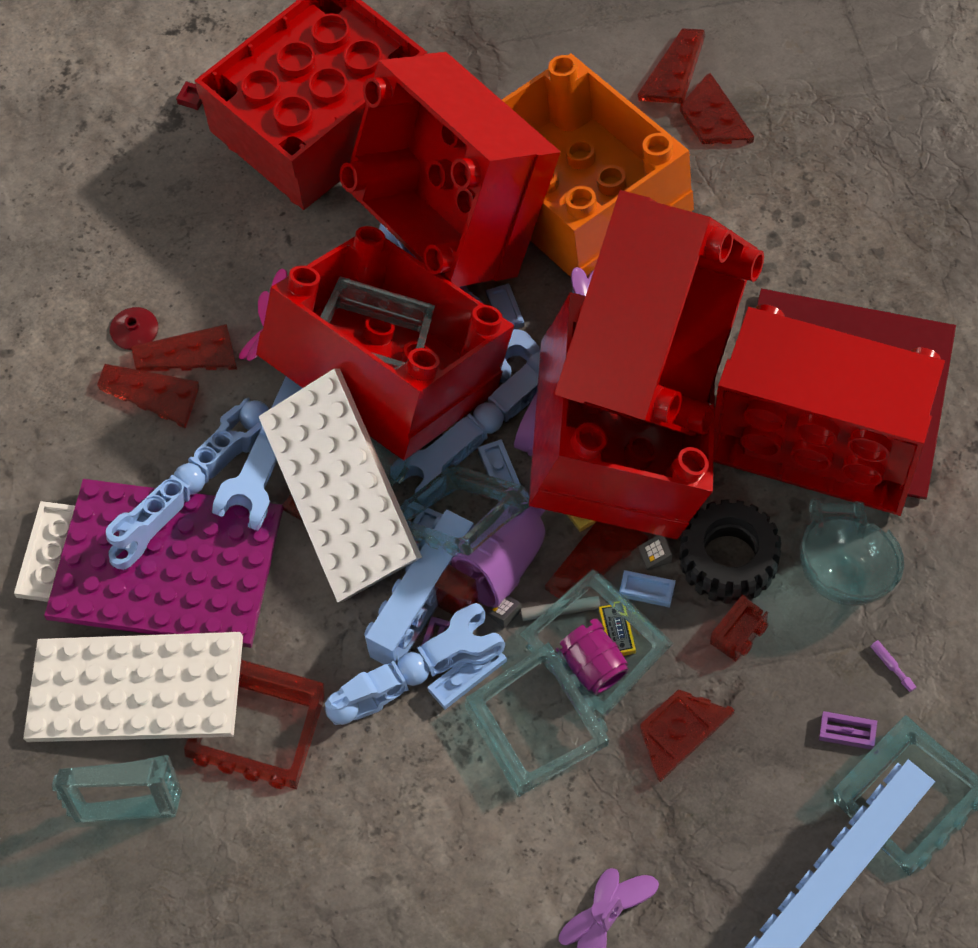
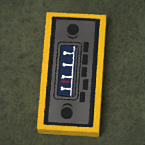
M625 602L599 607L601 623L605 628L604 632L618 645L623 656L636 654Z

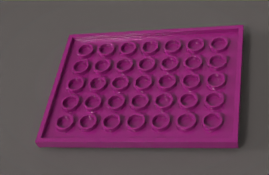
M90 479L82 480L44 614L46 620L152 635L241 632L243 635L242 647L252 648L283 513L282 505L269 503L267 515L257 531L248 527L250 513L244 506H231L224 516H218L212 513L213 502L216 496L204 494L190 495V500L184 502L183 508L149 541L142 556L129 568L122 570L113 567L109 562V550L113 545L106 539V528L118 515L131 512L156 488ZM119 531L115 532L113 535L119 536ZM123 550L119 555L116 556V558H126L128 556V551Z

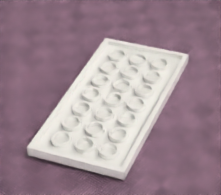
M340 369L329 371L258 416L337 602H343L422 558Z
M241 632L38 639L23 739L26 742L234 737L243 635Z

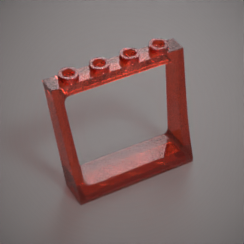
M241 660L238 687L309 707L291 768H279L201 745L202 738H188L184 747L185 757L193 759V762L201 767H207L208 764L218 766V769L225 774H232L234 771L242 773L247 780L257 782L259 779L269 781V784L276 789H283L284 786L297 789L325 699L324 683Z

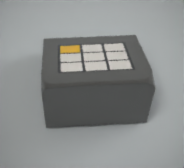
M657 535L638 546L647 570L672 562V553L664 536Z
M508 596L498 608L489 606L485 613L505 628L521 612L522 604Z

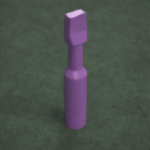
M879 640L875 641L870 646L887 668L898 676L902 681L901 684L909 692L915 690V684L901 671L896 660Z

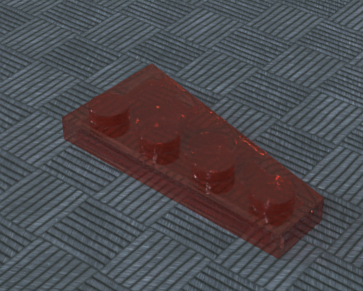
M682 28L637 94L639 101L684 103L705 39L704 30Z
M227 324L131 346L137 372L169 371L171 368H181L182 371H192V368L217 370V367H228L229 370H237Z
M104 364L97 383L99 390L123 401H130L145 411L148 409L165 420L170 419L176 422L178 426L186 428L200 387L198 381Z
M596 521L546 583L545 590L562 601L572 600L589 587L592 581L601 574H606L618 561L624 560L635 548L647 542L648 536L637 530Z

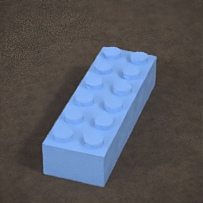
M447 509L442 517L438 516L432 526V533L429 537H425L419 546L422 558L406 566L404 577L402 580L398 579L392 589L393 594L388 601L385 600L381 604L378 611L379 616L375 622H370L365 630L364 636L370 658L384 665L394 660L397 665L399 658L409 653L456 578L451 560L475 537L473 522Z

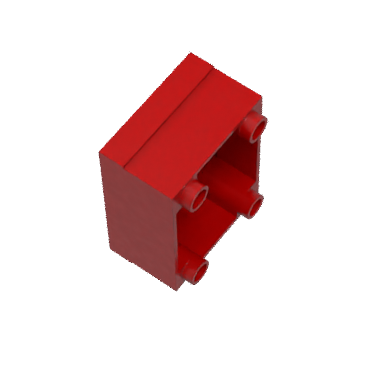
M297 0L194 81L198 96L203 103L210 132L284 193L292 203L305 210L340 181L341 166L351 160L366 106L363 86L368 78L374 77L378 60L422 56L427 54V51L362 0Z
M447 52L378 60L374 77L368 78L363 86L366 106L351 160L348 163H344L340 169V182L343 188L352 194L419 261L424 263L431 274H440L458 287L517 277L561 152Z
M620 190L555 390V395L635 421L641 419L697 437V434L705 435L711 427L715 413L714 405L708 403L747 280L755 282L758 279L764 263V252L758 250L757 247L709 216L661 204L649 197Z
M363 226L356 230L353 238L306 266L293 267L288 277L271 286L263 331L260 332L256 355L302 388L329 371L340 369L369 436L404 461L474 410L478 405L485 402L498 389L503 373L501 368L514 324L503 318L501 312L495 307L484 305L440 274H431L424 263L385 238V234L380 229L372 226Z
M570 292L541 341L529 506L678 539L683 530L689 525V521L713 492L714 418L709 431L705 435L697 434V437L641 419L635 421L555 395V390L586 297ZM715 382L708 403L713 405L715 403Z
M763 304L755 308L748 306L731 358H727L718 384L714 415L713 462L901 516L932 416L930 411L945 360H941L935 351L928 348L917 347L909 351L785 317L780 309L771 305Z

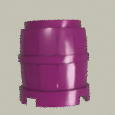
M592 619L590 620L592 626L585 628L584 625L579 626L560 642L563 648H556L555 650L561 659L566 661L575 678L589 692L598 695L619 682L628 673L629 669L627 668L628 663L619 650L618 645L604 632L605 628L600 621Z

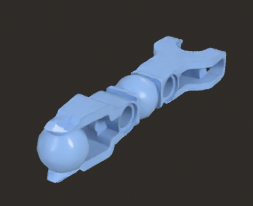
M471 604L454 613L450 620V626L446 631L428 640L421 647H417L419 653L409 652L399 658L397 665L393 660L391 663L382 665L368 673L361 672L343 685L339 691L332 693L325 702L326 716L334 725H344L353 720L377 713L388 702L399 697L403 692L408 691L407 685L416 686L422 684L427 679L429 673L433 677L461 662L484 664L503 652L505 642L498 633H491L485 636L473 634V631L484 623L485 610L480 604Z

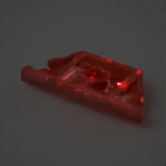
M711 73L704 77L680 105L681 114L702 144H732V140H746V144L754 142V135Z
M678 689L640 724V730L657 780L661 782L724 724L734 714L735 710L730 706L725 708L711 703L709 699L694 697L691 693Z

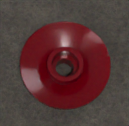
M132 307L121 311L114 317L110 325V335L113 342L126 350H138L146 347L155 339L158 333V322L155 315L141 307Z

